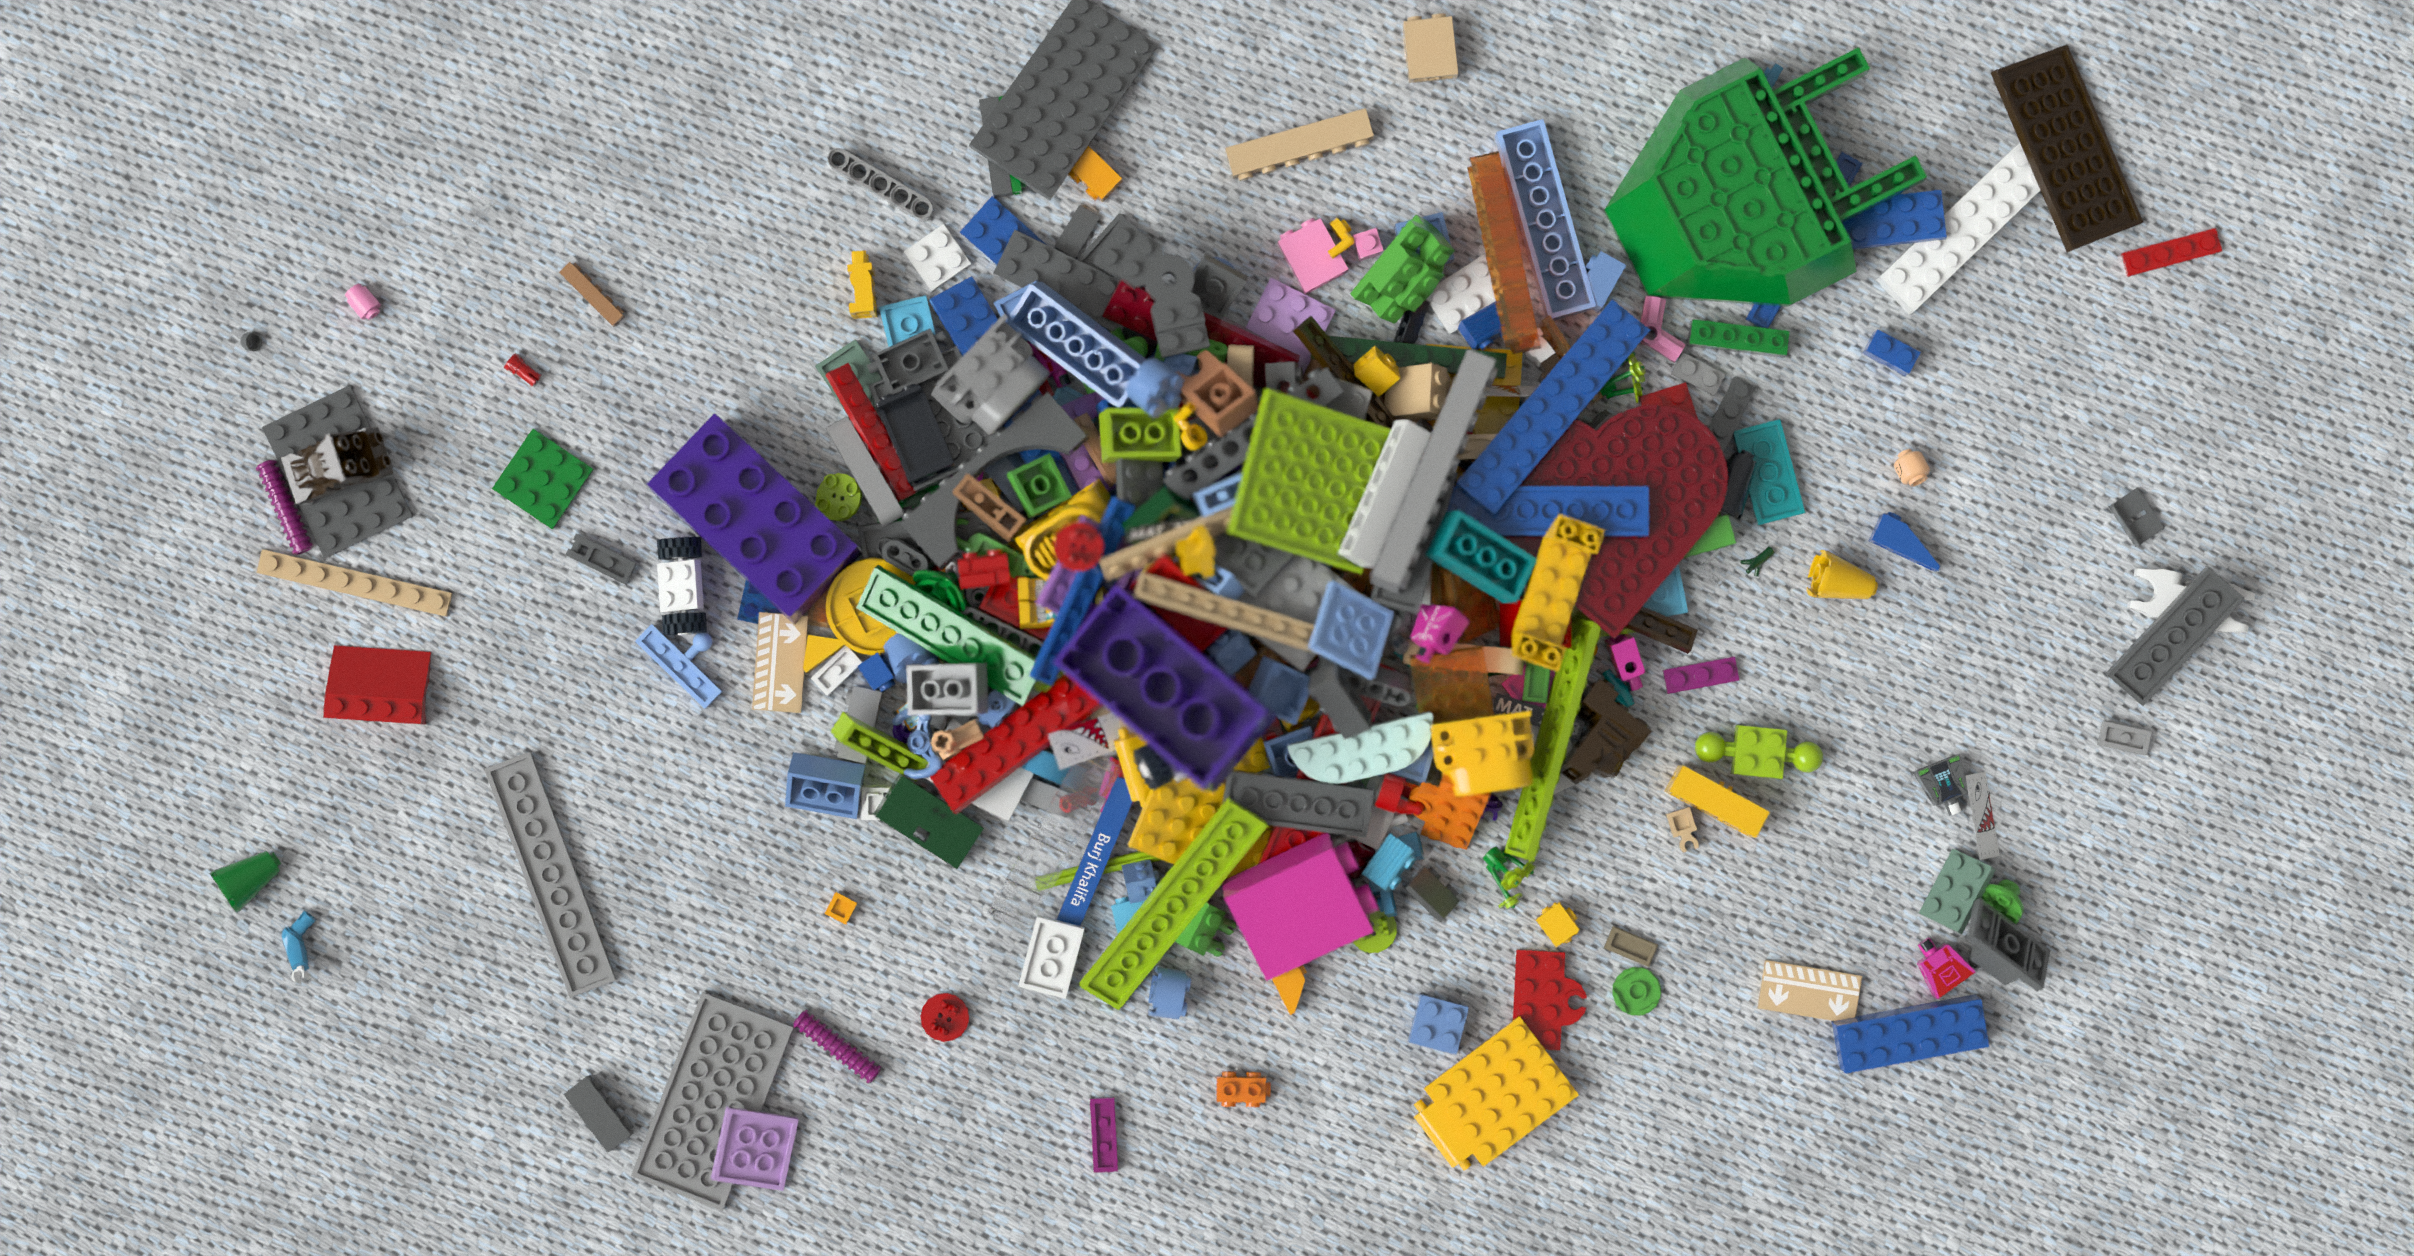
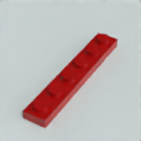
M849 363L828 372L825 376L897 502L916 494L914 488L908 483L887 430Z

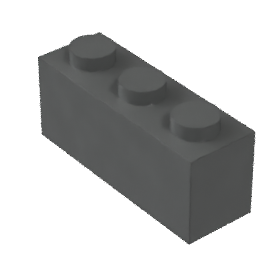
M1337 663L1310 673L1309 693L1313 698L1317 699L1323 714L1329 716L1336 732L1339 731L1344 739H1348L1371 730L1372 713Z
M589 1075L563 1095L605 1151L609 1153L634 1134L631 1130L634 1126L627 1116L621 1117L617 1109L619 1106L611 1096L607 1098L602 1092L604 1086L596 1076L592 1078Z

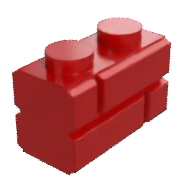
M1002 549L987 550L988 555L978 556L977 552L963 553V558L958 559L961 589L1011 583L1008 553H1002Z

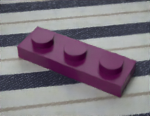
M1735 657L1662 670L1667 694L1739 681Z
M1115 1097L1090 1098L1094 1173L1118 1172Z

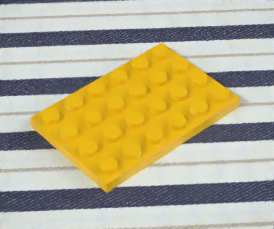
M1173 778L1172 782L1156 790L1150 789L1128 846L1175 864L1222 806L1226 779L1215 792L1202 790L1190 778H1186L1178 783ZM1268 825L1226 879L1258 864L1273 825Z

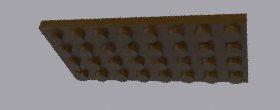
M2068 44L1991 72V76L2067 253L2143 223Z

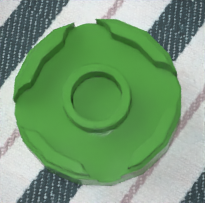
M1631 967L1623 970L1613 983L1612 995L1615 1004L1627 1014L1641 1016L1650 1013L1659 1002L1661 986L1658 978L1645 968Z

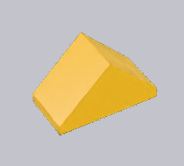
M808 635L803 664L805 673H809L845 646V643L840 639Z

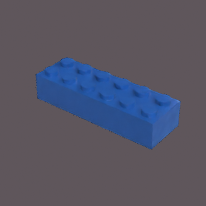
M1976 994L1831 1021L1839 1067L1844 1074L1989 1047L1982 1000Z

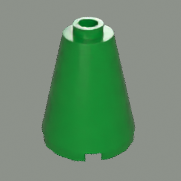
M267 851L213 870L209 874L237 914L280 872L278 866L281 865V862L274 852L269 854Z

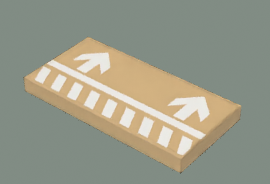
M759 612L752 710L801 713L804 683L803 664L806 652L808 616L803 615L793 624L783 614Z
M1765 960L1757 1008L1831 1021L1854 1018L1857 1012L1862 976Z

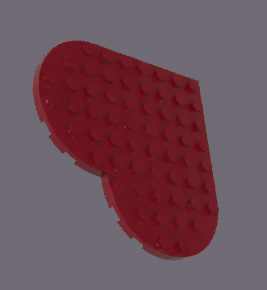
M1643 405L1618 413L1606 421L1597 431L1575 419L1519 486H1649V536L1603 537L1598 553H1591L1574 604L1576 608L1615 639L1714 522L1725 500L1728 474L1725 458L1718 441L1701 421L1687 412L1674 407ZM1544 536L1501 537L1537 558Z

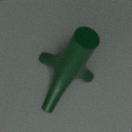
M1768 546L1758 556L1748 560H1741V564L1750 565L1746 569V573L1749 574L1755 569L1754 576L1758 577L1762 565L1775 552Z

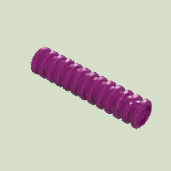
M273 459L267 460L257 465L256 471L260 472L259 478H263L262 485H266L265 491L269 492L268 498L272 499L271 505L275 506L274 512L278 513L277 519L281 520L280 526L284 527L283 532L288 535L286 539L291 542L289 546L294 549L292 553L294 555L305 553L311 550L314 545L309 542L310 536H306L307 529H303L304 523L300 522L301 516L297 515L298 509L294 508L295 502L291 501L292 495L288 494L289 488H285L286 481H282L283 475L279 474L280 468L276 467L277 461Z
M807 1009L803 1010L793 1023V1027H798L800 1033H806L805 1036L807 1038L810 1036L812 1042H818L817 1046H823V1050L825 1052L828 1050L830 1056L835 1055L837 1061H842V1065H848V1069H853L855 1075L859 1074L861 1079L865 1078L867 1084L872 1083L881 1071V1066H876L875 1061H869V1057H864L862 1051H856V1047L852 1048L850 1042L846 1043L844 1041L845 1038H839V1034H834L832 1028H826L827 1025L825 1023L822 1025L820 1019H814L815 1015H809Z

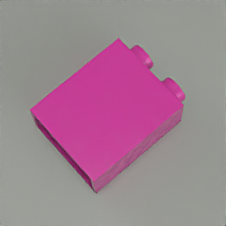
M1325 833L1222 882L1224 898L1266 981L1374 932L1370 914L1380 909L1368 883L1356 888L1349 873L1359 869V866L1348 842L1335 846L1330 834Z

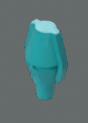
M1611 669L1602 673L1604 678L1614 685V690L1619 693L1614 700L1616 703L1619 702L1627 708L1635 704L1628 686L1622 680L1616 678Z

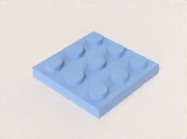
M1334 580L1328 582L1308 649L1370 680L1375 677L1394 612Z

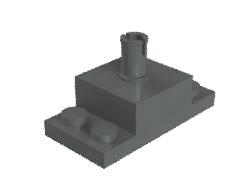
M1980 898L1974 901L1967 940L1973 944L1972 953L1968 957L1969 965L1971 967L1974 966L1975 970L1981 967L2005 986L2020 979L2036 992L2044 989L2050 950Z

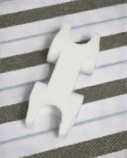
M2135 569L2133 576L2149 580L2154 587V595L2149 602L2128 601L2127 608L2142 613L2149 618L2157 619L2187 587L2181 585L2183 574L2166 569ZM2228 583L2245 598L2244 600L2254 601L2255 593ZM2229 615L2214 632L2248 633L2249 626L2234 621L2231 615Z

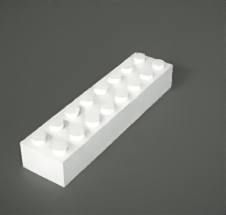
M2018 143L1944 214L1947 235L1945 240L1912 244L1876 279L1909 315L1921 306L2040 191L2021 144Z

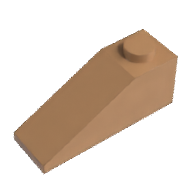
M968 473L952 492L982 521L1009 543L1025 525V518Z

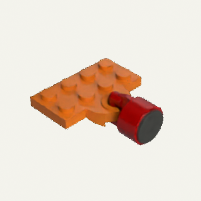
M1391 773L1382 774L1373 800L1374 807L1391 813L1413 814L1425 821L1420 835L1426 836L1431 840L1450 844L1455 848L1467 850L1489 799L1490 792L1457 797L1452 789L1456 785L1450 776L1446 774L1443 775L1439 787L1425 782H1421V785L1417 786L1405 782L1406 778ZM1400 796L1407 797L1408 801L1401 799Z

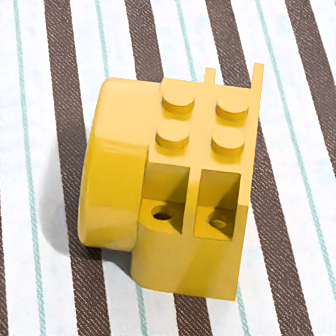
M1097 479L1074 494L1070 499L1023 527L1014 537V540L1025 555L1029 568L1039 577L1048 580L1057 563V558L1054 554V540L1064 525L1078 522L1082 515L1100 524L1112 499L1100 479Z
M1530 711L1430 725V739L1435 767L1442 771V776L1444 774L1450 776L1456 787L1452 788L1455 796L1460 797L1516 789L1533 784L1530 758L1534 753V745L1529 718L1531 716Z

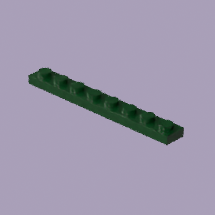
M1328 335L1350 364L1357 362L1370 349L1376 346L1384 354H1390L1398 368L1433 363L1447 368V373L1457 374L1468 350ZM1472 350L1496 360L1494 368L1498 370L1495 378H1505L1507 353ZM1310 355L1311 360H1316L1312 355Z

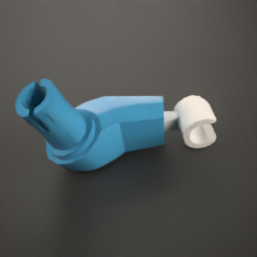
M305 910L291 926L285 927L282 931L283 945L293 970L291 977L298 984H301V976L306 980L311 978V974L306 971L309 969V963L302 936L316 919Z

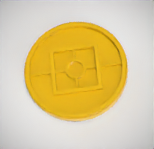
M865 558L846 566L834 578L826 598V616L834 635L844 642L848 648L866 655H874L877 652L884 654L885 650L883 647L885 643L898 633L856 608L874 568L880 565L910 584H915L913 576L888 563L884 558Z

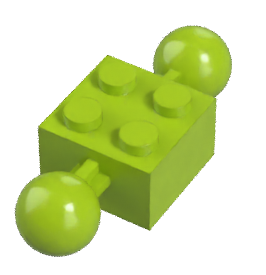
M1736 725L1734 742L1724 741L1723 737L1715 732H1705L1695 742V753L1704 762L1714 763L1723 756L1732 757L1731 774L1783 779L1784 762L1793 763L1798 770L1805 773L1816 771L1823 762V752L1813 742L1806 741L1798 744L1795 748H1786L1787 730Z

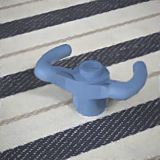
M907 708L899 712L892 719V723L897 726L905 719L914 715H908ZM917 715L919 719L916 731L911 733L908 738L909 750L916 755H922L929 762V767L921 770L906 769L904 771L905 777L923 779L936 774L942 768V759L931 745L932 738L934 737L930 725L932 715Z

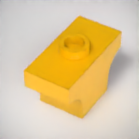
M1204 524L1195 526L1190 536L1176 541L1177 560L1185 575L1201 573L1204 578L1214 576L1213 557L1216 556L1215 546Z

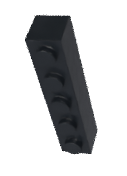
M1425 300L1415 312L1411 310L1404 312L1393 342L1415 344L1420 328L1423 325L1424 317L1429 309V301Z

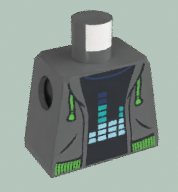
M1959 754L1913 771L1915 778L1933 806L1944 803L1949 816L1963 811L1958 797L1967 794L1968 788Z

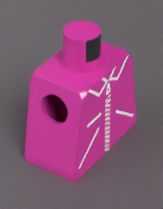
M1422 604L1411 633V640L1420 647L1416 657L1423 662L1429 663L1434 652L1449 653L1468 625L1469 620L1455 608Z

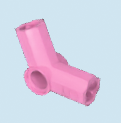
M1645 296L1641 323L1647 328L1654 330L1655 339L1647 340L1644 338L1641 343L1675 363L1686 344L1661 329L1666 299Z

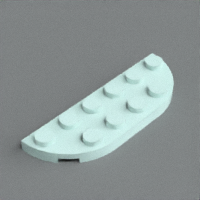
M1424 712L1371 725V730L1348 739H1344L1340 732L1287 744L1288 751L1300 770L1309 777L1325 783H1345L1393 772L1413 763L1426 749L1431 738L1432 712Z

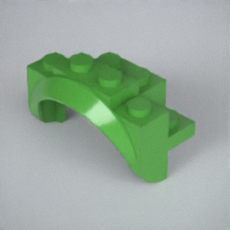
M1415 215L1412 220L1408 221L1350 294L1355 300L1371 306L1379 318L1395 324L1405 311L1411 310L1415 312L1432 294L1444 276L1445 263L1455 250L1435 226L1419 215ZM1419 245H1421L1420 255L1415 251Z

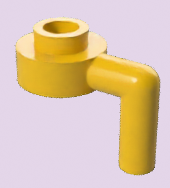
M1335 218L1329 223L1330 228L1341 241L1327 251L1332 259L1351 247L1355 242V239L1349 234L1352 229L1344 219L1340 221L1338 218Z
M1189 402L1175 414L1174 421L1183 431L1181 438L1184 445L1191 450L1197 451L1207 443L1208 437L1201 426L1197 424L1190 425L1186 420L1196 409L1195 405Z

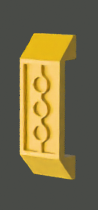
M1558 514L1543 537L1536 558L1537 561L1533 567L1513 628L1512 656L1559 672L1566 648L1562 647L1561 643L1591 553H1598L1605 530Z

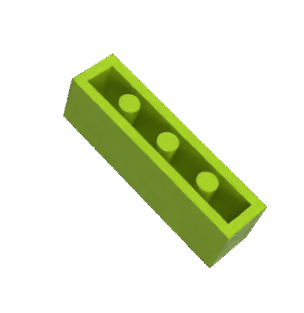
M844 711L830 731L840 743L903 776L906 769H925L929 763L922 755L912 753L907 744ZM909 778V779H911V780H913V781H915V782H917V780H918V779Z

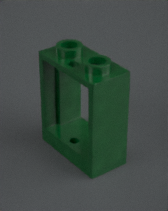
M1164 486L1126 519L1122 525L1126 531L1125 537H1127L1129 529L1158 524L1170 512L1175 515L1167 522L1202 516L1192 500ZM1149 539L1133 541L1130 543L1132 545H1136Z

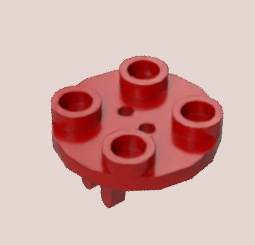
M1072 522L1064 525L1054 540V554L1057 561L1064 568L1071 571H1085L1092 568L1100 560L1103 553V541L1099 532L1092 525L1084 522ZM1082 545L1086 547L1084 550L1081 549Z
M949 993L936 994L928 999L922 1007L921 1024L926 1034L934 1040L942 1042L953 1041L966 1030L969 1022V1011L964 1001L956 995ZM939 1013L943 1014L941 1018L938 1016Z

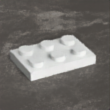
M1483 254L1440 282L1426 300L1430 302V307L1450 335L1458 330V326L1463 319L1500 298L1504 300L1510 296V293Z
M1037 915L1018 987L1066 999L1085 927Z

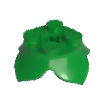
M918 570L914 573V586L958 612L965 611L967 600L955 573Z

